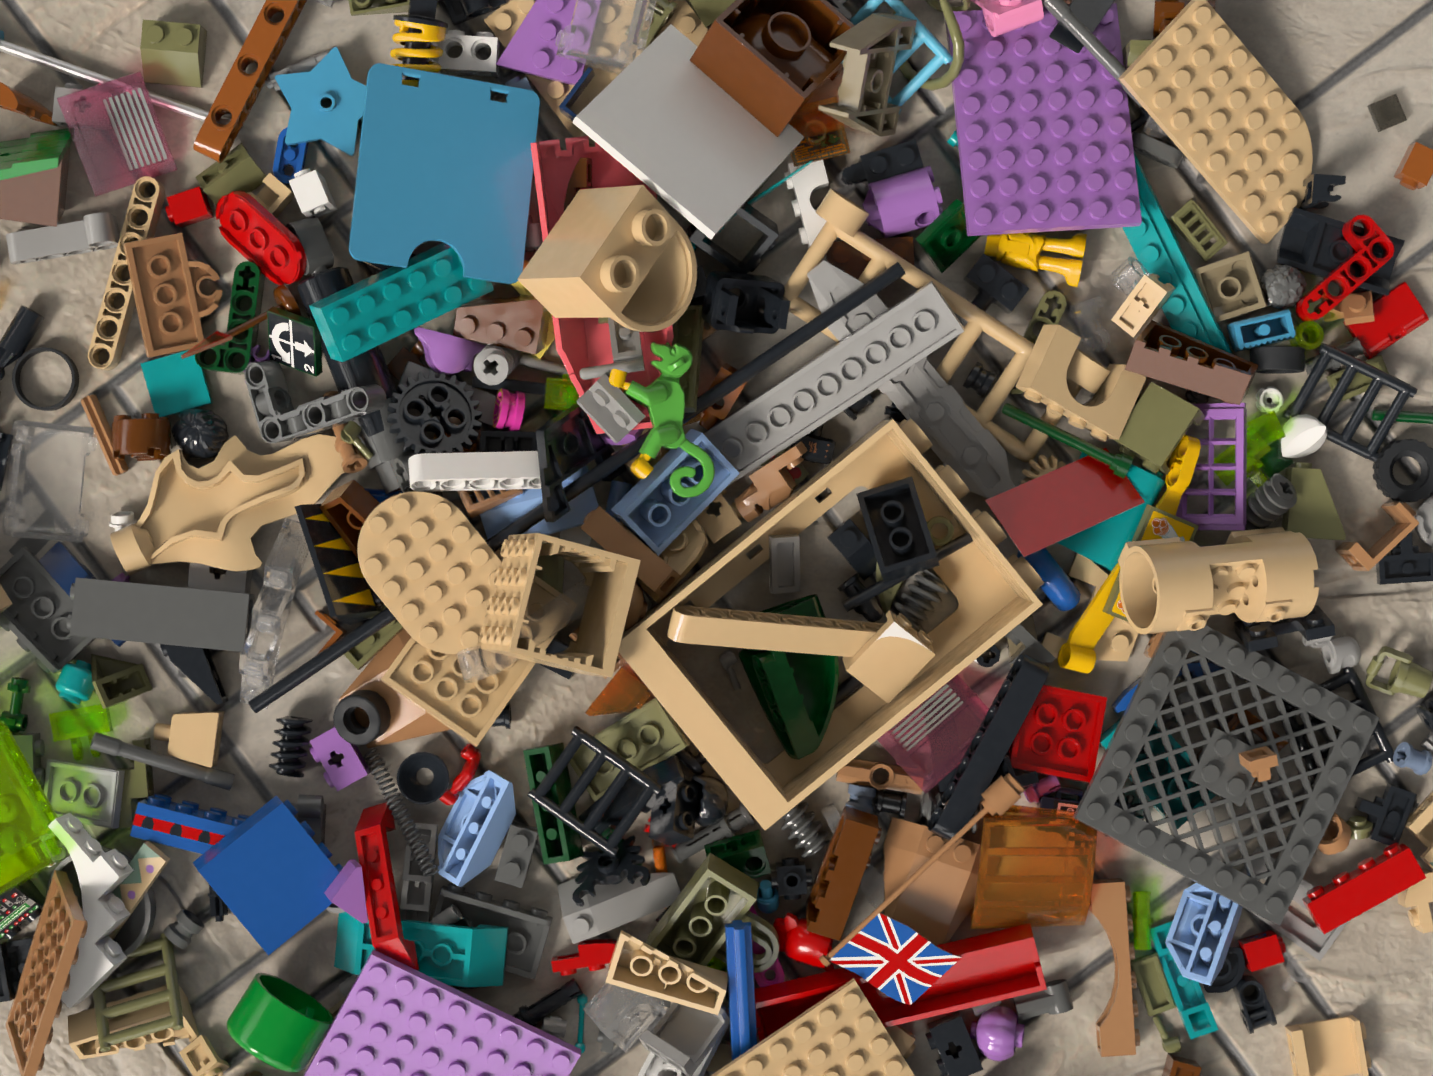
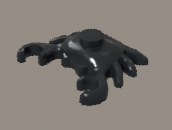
M634 835L618 844L617 847L619 849L615 857L606 852L600 853V851L584 852V856L581 857L588 861L576 867L577 871L581 873L577 876L575 882L581 885L574 891L572 897L577 906H584V901L581 898L586 894H590L593 897L596 896L595 885H616L621 883L626 877L630 884H634L635 880L643 876L640 880L642 886H646L651 878L649 869L636 865L644 863L645 858L638 855L642 851L641 846H633L636 839Z

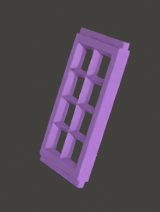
M1229 403L1192 404L1202 411L1205 416L1204 420H1208V438H1198L1201 445H1208V464H1196L1195 470H1208V489L1186 488L1181 496L1175 516L1198 525L1197 530H1245L1247 482L1246 403H1241L1240 405ZM1235 419V438H1214V420ZM1214 445H1235V463H1214ZM1214 470H1235V489H1214ZM1187 495H1208V514H1187ZM1214 495H1235V514H1214Z

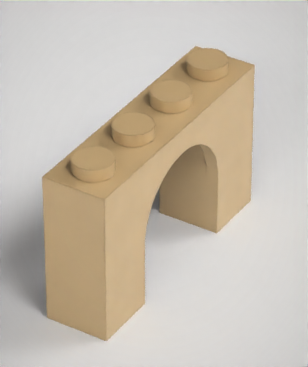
M1043 325L1016 384V388L1025 392L1024 397L1036 403L1042 402L1047 405L1046 410L1058 416L1064 415L1069 418V424L1080 429H1088L1091 431V437L1106 442L1107 439L1119 440L1146 377L1125 370V364H1109L1108 369L1111 372L1093 398L1085 404L1078 403L1068 390L1066 377L1068 366L1081 338L1061 325Z

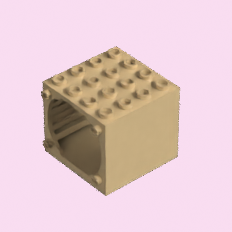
M541 533L509 535L508 540L505 539L501 547L500 555L503 557L501 568H497L494 575L493 584L496 585L494 597L491 596L489 598L486 613L489 614L487 625H483L479 636V642L482 643L481 649L579 674L612 678L641 560ZM545 555H557L573 563L585 578L584 585L590 586L576 642L570 641L567 649L556 654H548L546 650L536 648V643L531 638L519 637L522 623H529V620L524 619L535 570H542V567L537 566L538 558Z

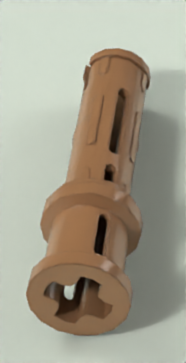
M329 391L323 397L337 395L339 392ZM347 422L333 427L336 436L334 446L343 460L341 465L343 471L346 473H356L363 470L367 466L368 461L353 443L349 444L341 439V431L348 424Z

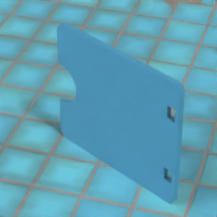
M383 63L374 64L369 69L367 75L349 241V253L352 258L363 262L406 268L410 255L417 246L427 241H440L452 247L458 254L463 267V277L505 284L516 283L518 277L523 272L533 175L530 143L536 142L540 106L538 95L532 90ZM402 75L419 78L418 87L402 85ZM490 91L507 94L506 103L490 100Z

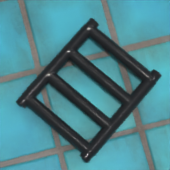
M1322 343L1319 349L1321 354L1292 406L1290 409L1286 408L1283 411L1282 417L1289 420L1296 415H1301L1300 413L1329 362L1333 359L1347 367L1317 419L1325 426L1328 424L1357 372L1372 378L1370 385L1343 432L1339 433L1326 427V439L1365 459L1376 462L1379 457L1377 451L1408 398H1413L1418 389L1333 346ZM1384 384L1398 391V394L1369 444L1365 446L1352 438Z
M1346 667L1343 669L1344 673L1319 684V686L1333 691L1349 683L1356 698L1349 702L1376 715L1353 667ZM1283 701L1286 713L1296 708ZM1295 715L1288 717L1293 732L1304 729L1303 724H1298ZM1316 718L1310 720L1312 726L1322 723V721ZM1378 721L1372 733L1380 751L1359 760L1352 776L1384 761H1387V763L1393 762L1394 750L1380 721ZM1306 733L1295 737L1299 752L1310 748L1305 738ZM1330 747L1320 750L1322 759L1326 757ZM1313 753L1301 756L1307 770L1317 768ZM1318 773L1310 775L1313 782Z
M575 726L571 733L573 737L537 789L533 788L530 790L527 796L601 850L615 857L619 849L617 846L653 794L657 795L661 792L663 786L588 732ZM583 743L597 754L562 804L559 805L546 795ZM607 760L620 769V772L585 822H582L571 814L570 811ZM631 777L644 788L610 837L606 839L596 832L594 828Z

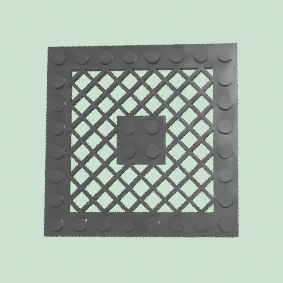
M1207 625L1196 631L1164 632L1073 818L1276 925H1281L1380 718L1255 651L1249 652L1244 645ZM1189 651L1196 654V656L1186 659ZM1199 660L1204 675L1191 678L1187 663ZM1207 661L1222 669L1210 672ZM1181 670L1185 681L1174 684ZM1224 673L1229 688L1217 692L1212 677ZM1232 674L1247 682L1236 686ZM1206 680L1210 694L1198 698L1193 683ZM1187 686L1191 701L1179 704L1174 689ZM1250 687L1254 702L1242 705L1238 690ZM1258 688L1273 696L1261 699ZM1231 693L1235 708L1223 712L1219 696ZM1167 696H1169L1172 707L1161 710ZM1212 699L1216 714L1204 718L1200 703ZM1275 700L1279 715L1267 718L1263 704ZM1283 701L1298 709L1286 713ZM1193 705L1197 720L1185 724L1180 709ZM1256 706L1261 721L1248 725L1244 710ZM1174 711L1178 726L1166 730L1161 715ZM1237 713L1241 728L1229 731L1225 716ZM1300 714L1304 729L1293 732L1288 717ZM1308 714L1322 721V723L1312 726ZM1218 719L1221 730L1212 728L1209 734L1206 722ZM1156 720L1159 733L1148 736ZM1281 720L1286 735L1274 738L1269 724ZM1199 725L1204 740L1191 743L1187 728ZM1262 726L1267 741L1255 744L1250 730ZM1325 727L1330 742L1318 745L1314 730ZM1333 728L1338 730L1336 735ZM1180 731L1185 746L1172 750L1168 735ZM1243 732L1247 744L1232 736ZM1306 733L1311 748L1299 752L1295 737ZM1161 737L1166 752L1153 756L1149 741ZM1288 740L1292 754L1280 758L1276 743ZM1204 745L1198 759H1196L1193 748ZM1269 746V749L1277 754L1279 766L1275 767L1280 780L1271 783L1263 781L1260 782L1261 786L1250 789L1255 778L1252 777L1251 772L1240 764L1238 753ZM1143 747L1146 759L1135 762ZM1330 747L1323 761L1320 750ZM1187 751L1191 766L1178 769L1174 755ZM1313 753L1317 768L1305 771L1301 756ZM1168 757L1172 772L1159 775L1155 761ZM1294 759L1298 774L1286 777L1282 763ZM1148 763L1153 778L1140 782L1136 767ZM1191 771L1187 780L1193 782L1196 786L1185 789L1180 774ZM1130 773L1134 784L1122 788ZM1318 773L1312 786H1310L1307 776ZM1174 777L1178 792L1166 795L1162 780ZM1300 779L1305 793L1293 797L1289 782ZM1155 783L1159 798L1147 802L1142 787ZM1281 785L1286 800L1274 803L1270 788ZM1136 789L1140 804L1127 808L1123 793ZM1199 790L1204 805L1191 809L1187 794ZM1207 790L1223 799L1210 802ZM1263 791L1267 806L1255 809L1251 795ZM1180 797L1185 811L1172 815L1168 800ZM1117 799H1118L1120 808L1114 805ZM1305 799L1298 813L1295 802ZM1245 801L1248 812L1236 816L1232 804L1242 807ZM1161 803L1165 818L1153 821L1149 806ZM1225 804L1229 818L1217 822L1213 807ZM1288 805L1292 819L1280 823L1276 808ZM1142 809L1146 822L1130 813ZM1206 810L1210 825L1198 828L1193 814ZM1269 811L1273 826L1261 829L1257 815ZM1187 816L1191 831L1179 835L1174 820ZM1250 817L1255 832L1242 836L1238 821ZM1168 823L1171 835L1155 826ZM1231 824L1235 838L1223 842L1219 827ZM1292 825L1287 838H1285L1282 828ZM1212 830L1216 844L1204 848L1200 833ZM1276 831L1280 845L1268 849L1263 834ZM1193 836L1197 849L1181 840ZM1256 837L1261 851L1249 855L1244 841ZM1237 843L1242 858L1229 861L1225 847ZM1219 850L1222 862L1206 853ZM1280 851L1273 865L1270 854ZM1263 857L1267 871L1255 875L1251 860ZM1244 863L1247 875L1232 867ZM1267 877L1264 884L1257 881Z

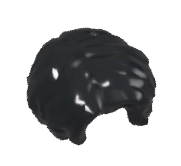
M187 409L179 414L180 420L172 427V435L178 447L189 458L205 459L217 456L223 444L228 440L225 421L212 410Z

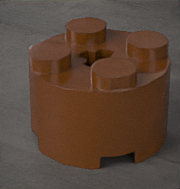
M158 413L141 414V419H131V415L114 416V422L112 423L113 458L125 460V455H130L131 458L137 459V461L163 460L172 453L171 422L169 418L159 417Z

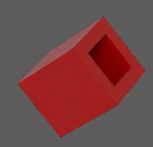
M200 186L166 197L169 204L165 206L167 216L171 223L175 222V225L181 228L214 217L207 195Z
M1271 930L1238 940L1240 949L1243 951L1245 966L1251 972L1285 962L1282 954L1286 953L1284 941L1281 936L1277 937Z

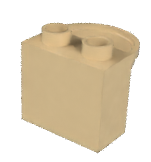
M644 185L580 189L517 280L555 318L609 317L630 330L654 332L671 326L687 310L696 287L697 264L693 246L686 232Z

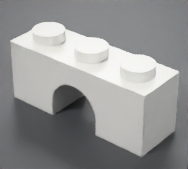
M823 159L813 161L786 181L787 189L793 188L795 200H791L795 217L800 216L803 227L798 228L802 245L808 244V248L826 223V220L815 212L816 210L813 209L810 203L812 193L818 189L828 187L829 184ZM794 162L789 163L788 172L784 173V178L805 164L795 165ZM837 237L835 241H843V240H841L840 238Z

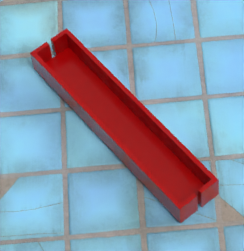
M1028 923L936 945L962 958L911 1005L901 1003L887 996L858 974L845 968L756 988V1027L758 1028L759 1040L761 1042L853 978L885 1028L1047 990L1031 924Z

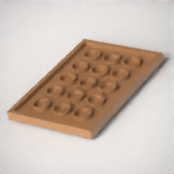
M58 870L54 871L16 990L15 999L13 1000L5 1025L21 1076H36L37 1071H41L45 1060L43 1052L46 1044L49 1045L53 1037L52 1024L54 1018H58L61 1012L62 1002L60 999L63 991L66 992L69 988V971L71 965H75L78 960L79 948L77 946L80 938H84L87 932L88 923L83 916L82 908L79 906L78 897L73 891V884L70 883L66 872Z

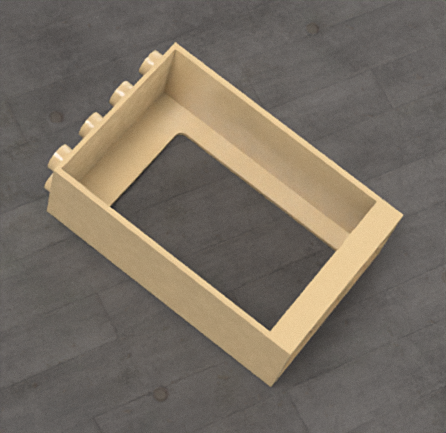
M911 418L909 420L904 419L898 425L893 419L882 420L791 494L789 498L780 503L667 595L659 604H656L646 612L644 618H639L634 626L623 632L619 648L621 656L764 830L772 826L1043 605L1033 593L1044 584L1041 577L1024 557L1018 558L1015 554H1012L1006 559L996 546L1007 538L1006 534L985 510L981 513L976 509L973 513L969 514L959 500L968 494L970 490L948 464L945 467L940 464L935 469L931 467L922 454L933 445ZM912 476L926 522L933 517L944 516L953 524L954 534L951 541L966 532L970 534L973 540L972 543L939 561L940 566L932 568L958 601L957 609L927 633L933 640L931 645L936 655L889 704L865 685L859 688L833 710L825 735L814 753L797 760L792 759L783 750L770 762H761L667 647V642L670 639L667 637L673 607L684 605L691 600L694 604L693 606L709 608L769 559V535L800 534L856 487L863 486L869 490ZM826 488H829L832 493L828 494L818 503L815 497ZM936 523L932 526L931 533L935 538L941 539L947 535L948 528L943 523ZM760 544L763 549L759 550L749 559L746 554ZM934 545L935 550L941 547L938 545Z

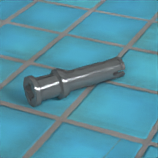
M741 802L739 803L740 807L726 814L718 824L710 825L695 833L693 840L679 843L675 847L672 846L671 850L677 861L682 863L687 858L705 849L704 845L717 842L725 836L727 838L734 837L735 832L749 824L755 825L754 817Z

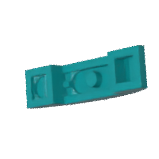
M1171 921L1149 929L1155 951L1159 956L1177 1010L1192 1040L1219 1029L1210 1006L1205 1000L1199 982L1182 976L1165 944L1173 922Z

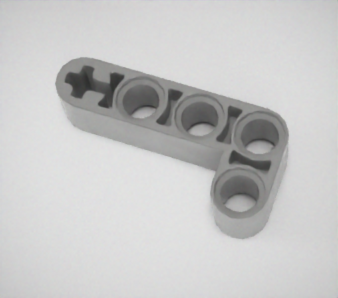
M107 212L85 215L83 217L84 220L58 224L57 227L47 226L9 233L6 235L10 263L25 264L116 248L120 238L116 216Z

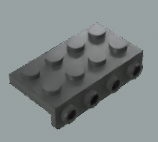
M23 546L0 568V585L13 603L0 613V626L8 632L11 630L18 637L16 641L19 646L26 652L31 651L38 658L36 660L37 664L45 672L60 673L65 664L71 663L96 638L70 636V629H67V617L69 612H72L73 600H70L69 595L52 578L27 546Z
M449 883L448 887L443 885L439 892V899L433 918L453 904L462 914V919L454 924L456 926L476 928L482 924L508 927L505 971L535 980L553 917L547 916L548 911L532 907L531 911L520 908V903L509 899H504L503 903L492 900L493 895L481 891L471 894L465 892V887H459L453 883Z

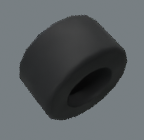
M358 690L340 700L335 708L333 719L338 734L345 741L354 745H364L385 733L389 727L391 715L390 708L385 699L377 692ZM360 707L366 711L370 721L369 727H363L357 722L355 708Z

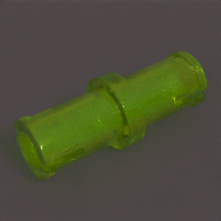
M1132 891L1134 950H1152L1151 924H1154V918L1151 917V891Z

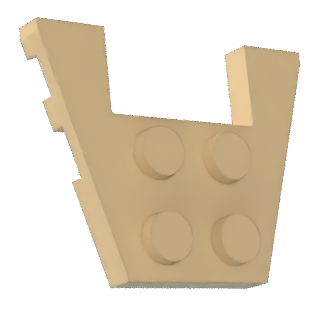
M1078 553L1075 554L1068 572V576L1095 586L1088 605L1109 576L1090 559ZM1114 617L1095 645L1096 660L1128 662L1139 633L1131 627L1129 622ZM1045 631L1041 644L1055 658H1058L1059 650L1064 643H1067V639Z

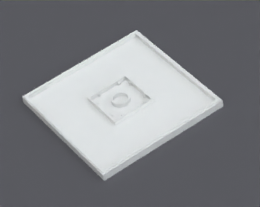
M670 24L575 117L572 123L708 238L712 239L800 144L804 136L789 124L776 137L690 61L698 46Z

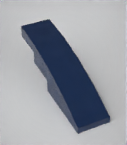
M60 541L38 560L69 597L71 585L75 583L76 577L96 579L91 571L81 564L67 546ZM112 640L118 647L126 642L123 640Z

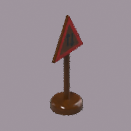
M283 284L276 287L273 292L277 304L275 307L302 316L298 304L288 288ZM267 311L226 333L214 332L181 355V358H187L232 340L237 334L268 319Z

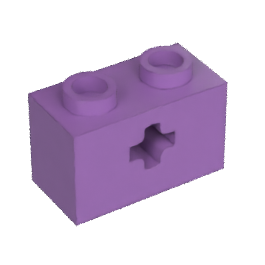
M335 727L310 740L312 745L309 748L311 755L317 763L321 761L326 770L323 773L326 782L331 788L335 786L337 792L371 773L357 745L345 741L338 734ZM335 752L336 754L342 753L344 755L341 763L333 762L332 758L335 757Z

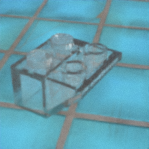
M605 982L583 1010L609 1039L623 1051L627 1052L664 1009L665 1001Z

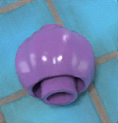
M1001 1005L992 1006L983 1011L978 1022L972 1021L970 1038L976 1039L979 1051L983 1056L993 1061H1004L1014 1055L1016 1047H1023L1025 1025L1018 1024V1015L1010 1008Z

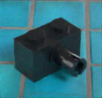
M985 254L979 258L964 278L978 292L971 303L984 312L993 303L1009 314L1029 290L1027 286Z

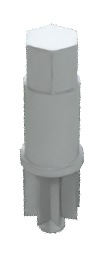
M325 51L291 66L287 65V67L269 74L270 79L265 81L268 89L274 87L275 91L280 90L275 80L276 75L310 72L328 52Z

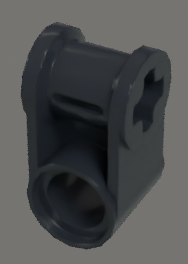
M1243 975L1238 984L1233 987V991L1248 1033L1252 1034L1255 1029L1268 1024L1272 1026L1277 1025L1275 1014L1263 986L1254 977ZM1251 984L1255 986L1252 995L1243 996V990L1246 986Z

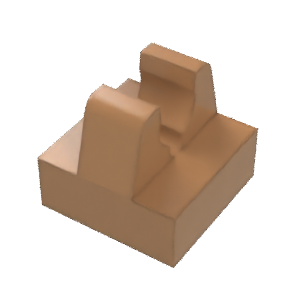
M1267 746L1238 753L1240 764L1251 772L1253 778L1257 777L1258 782L1271 780L1270 768L1279 766L1277 754Z

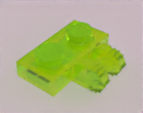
M101 704L49 714L54 742L70 739L76 761L83 760L84 757L80 737L88 736L90 745L95 732L105 733L113 731L109 708L103 709ZM90 749L94 758L100 757V751Z

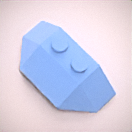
M488 770L484 775L470 781L464 790L459 793V797L438 835L439 875L456 886L462 887L491 865L516 815L512 782Z
M1198 883L1184 889L1165 944L1183 977L1211 986L1223 967L1241 916L1242 906Z

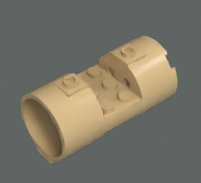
M1283 527L1231 532L1225 545L1199 547L1193 541H1181L1179 537L1126 542L1118 559L1120 565L1119 588L1123 610L1131 627L1140 634L1184 630L1196 631L1205 627L1210 615H1229L1233 612L1238 618L1247 623L1276 622L1288 618L1304 617L1314 608L1319 592V587H1314L1313 571L1318 570V563L1310 542L1302 533L1285 531Z

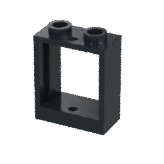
M747 202L736 213L764 234L742 261L708 239L693 224L688 227V237L692 243L735 273L747 274L749 271L753 272L760 264V257L764 252L772 250L779 240L777 224Z

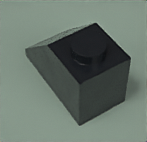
M851 519L846 520L827 537L864 581L876 571L877 560L872 544Z

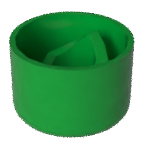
M257 973L229 1016L227 1030L236 1043L259 1060L283 1071L299 1072L311 1060L334 1018L320 1002L295 985L267 973Z

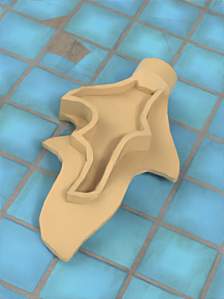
M317 434L303 438L273 454L260 456L247 450L240 439L234 435L223 444L215 460L201 468L189 465L186 461V454L181 449L174 451L163 459L156 470L148 504L138 522L110 534L113 548L120 563L129 575L142 571L153 564L173 562L198 563L235 572L261 568L263 562L256 555L252 542L253 536L260 528L272 522L296 515L295 506L316 504L339 477L346 473L341 466L343 462L341 455L334 446L336 437Z

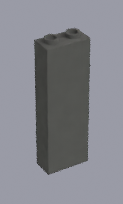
M76 577L75 583H72L70 588V600H73V608L67 617V629H70V636L249 652L255 594Z

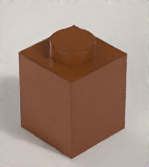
M1418 142L1408 146L1394 175L1395 178L1401 180L1400 184L1410 190L1421 189L1427 186L1433 174V150Z

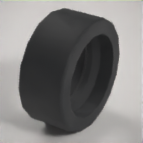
M1293 346L1250 348V362L1259 365L1256 373L1286 374L1304 372L1305 348Z

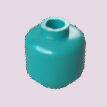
M77 660L76 664L67 663L63 666L55 685L56 690L60 692V698L80 705L81 701H88L91 698L95 689L92 683L91 664Z

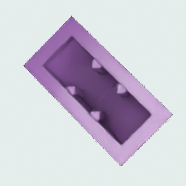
M351 859L346 863L324 894L332 903L361 923H367L368 917L362 866L356 859Z

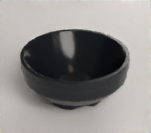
M430 752L411 754L401 763L397 772V785L400 792L406 799L416 804L435 802L443 796L449 785L450 778L447 765L439 756ZM422 768H428L433 773V781L428 785L421 784L417 779V773Z

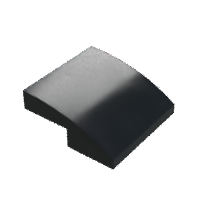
M33 937L0 942V1002L15 999L16 990Z

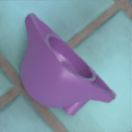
M420 327L414 328V333L424 348L425 359L428 365L438 374L445 372V375H452L460 371L471 372L474 356L486 346L449 334Z

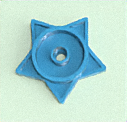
M332 48L310 72L276 75L275 80L291 107L285 143L287 145H295L323 140L353 157L355 155L358 124L363 118L366 85L351 78L338 48ZM325 98H330L332 105L329 108H323L321 101Z

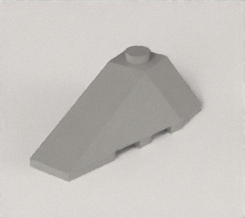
M650 873L651 878L646 886H642L640 882L643 876L637 878L634 884H630L626 877L621 883L616 885H595L596 896L593 897L590 894L581 898L584 901L583 907L577 906L572 899L574 891L581 885L576 884V878L558 884L562 915L572 943L575 944L672 905L681 893L675 873Z

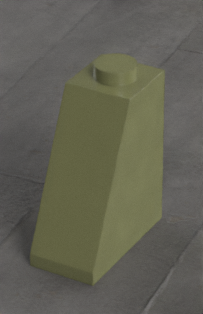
M1295 462L1294 468H1286L1285 477L1296 490L1297 502L1283 514L1282 527L1284 530L1294 533L1300 532L1310 539L1345 540V531L1321 469H1312V463Z

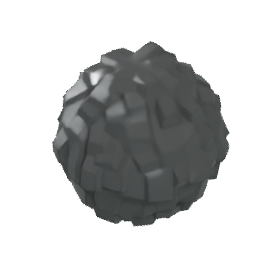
M1283 264L1275 265L1274 268L1266 270L1260 279V282L1265 284L1268 299L1266 302L1268 307L1272 306L1282 310L1295 306L1303 297L1307 286L1305 277L1299 270L1297 271L1296 268Z

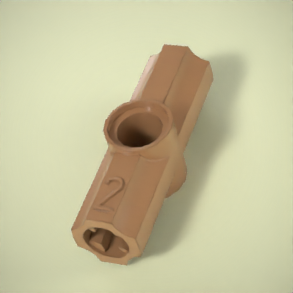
M855 758L836 773V781L918 795L922 794L925 779V770ZM878 768H884L888 771V778L882 783H877L873 780V772Z

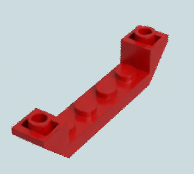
M387 802L363 809L354 832L359 864L362 866L372 945L376 951L415 970H419L415 942L406 940L403 937L386 833L396 830L394 816L392 815L393 810H389L390 805H387Z

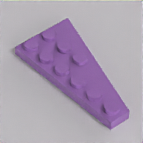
M536 0L496 65L575 86L584 74L602 0Z

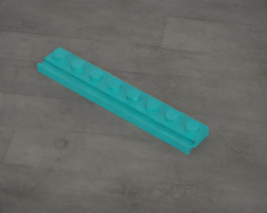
M1134 152L1142 223L1140 226L1122 228L1145 274H1157L1159 276L1158 280L1161 283H1170L1176 288L1161 307L1171 328L1233 354Z

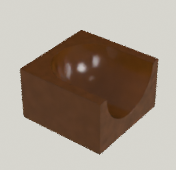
M735 0L715 19L690 58V61L778 137L815 92L829 78L833 81L843 70V59L847 51L829 47L830 42L855 25L827 0Z

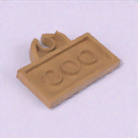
M182 233L123 243L147 357L189 350L203 341L204 336L200 318L211 314L218 307L222 297V290H213L210 294L204 295L201 293L199 285L206 278L212 281L219 280V275L208 264L200 261H188Z

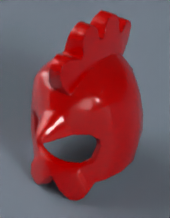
M786 913L784 919L776 918L774 920L773 927L777 931L780 941L779 951L786 952L789 958L796 960L798 963L803 962L823 968L825 971L834 970L832 964L826 967L819 960L823 954L826 956L833 950L832 938L807 931L806 918L798 919L792 913Z

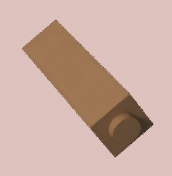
M600 506L596 510L589 512L584 518V524L580 528L606 551L641 560L637 577L661 598L666 595L681 577Z

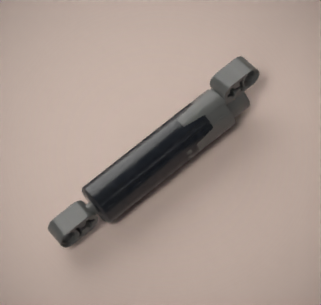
M313 216L288 223L285 227L299 239L306 254L307 264L304 275L312 274V277L300 282L297 289L309 319L315 321L309 305L354 285L348 268H332L334 265L333 252L320 221L317 217ZM321 336V349L339 394H341V390L374 384L381 386L385 391L386 403L382 409L353 420L361 427L358 438L362 440V443L374 455L371 459H367L369 469H376L386 494L402 490V493L414 491L410 488L408 459L413 456L414 450L410 449L407 452H403L405 442L396 444L395 439L398 433L392 434L389 432L393 423L387 422L388 415L392 414L387 409L389 403H394L391 400L392 394L398 393L380 346L378 345L345 362H340L330 358ZM442 491L429 492L443 497Z

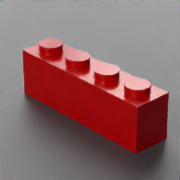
M1398 843L1389 845L1383 850L1384 854L1377 858H1366L1357 864L1358 868L1350 873L1347 871L1341 872L1332 878L1333 882L1324 887L1319 885L1310 889L1302 901L1318 929L1323 934H1326L1424 880L1426 876L1408 846L1403 843L1400 845Z

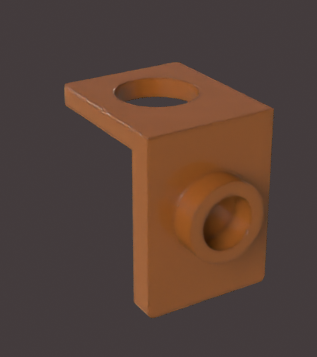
M322 609L317 610L314 614L336 633L319 653L336 643L347 633L342 626Z

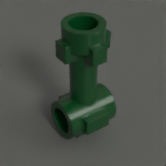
M12 677L11 682L8 683L7 690L12 692L10 711H3L0 716V727L6 728V731L18 733L19 731H25L28 726V715L21 714L24 693H30L29 679Z

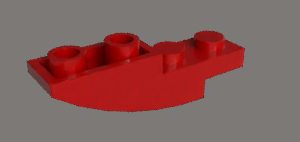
M591 939L579 942V953L552 958L553 973L560 972L561 976L577 973L578 968L588 967L589 971L606 968L605 964L611 961L617 939Z

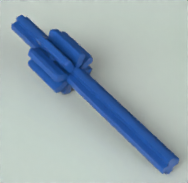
M733 920L732 923L725 924L732 1061L757 1044L751 922H742V920Z

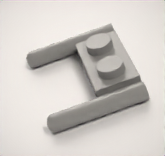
M608 317L614 363L582 368L580 370V377L586 380L599 378L603 374L610 376L612 369H618L627 373L644 371L640 332L625 328Z

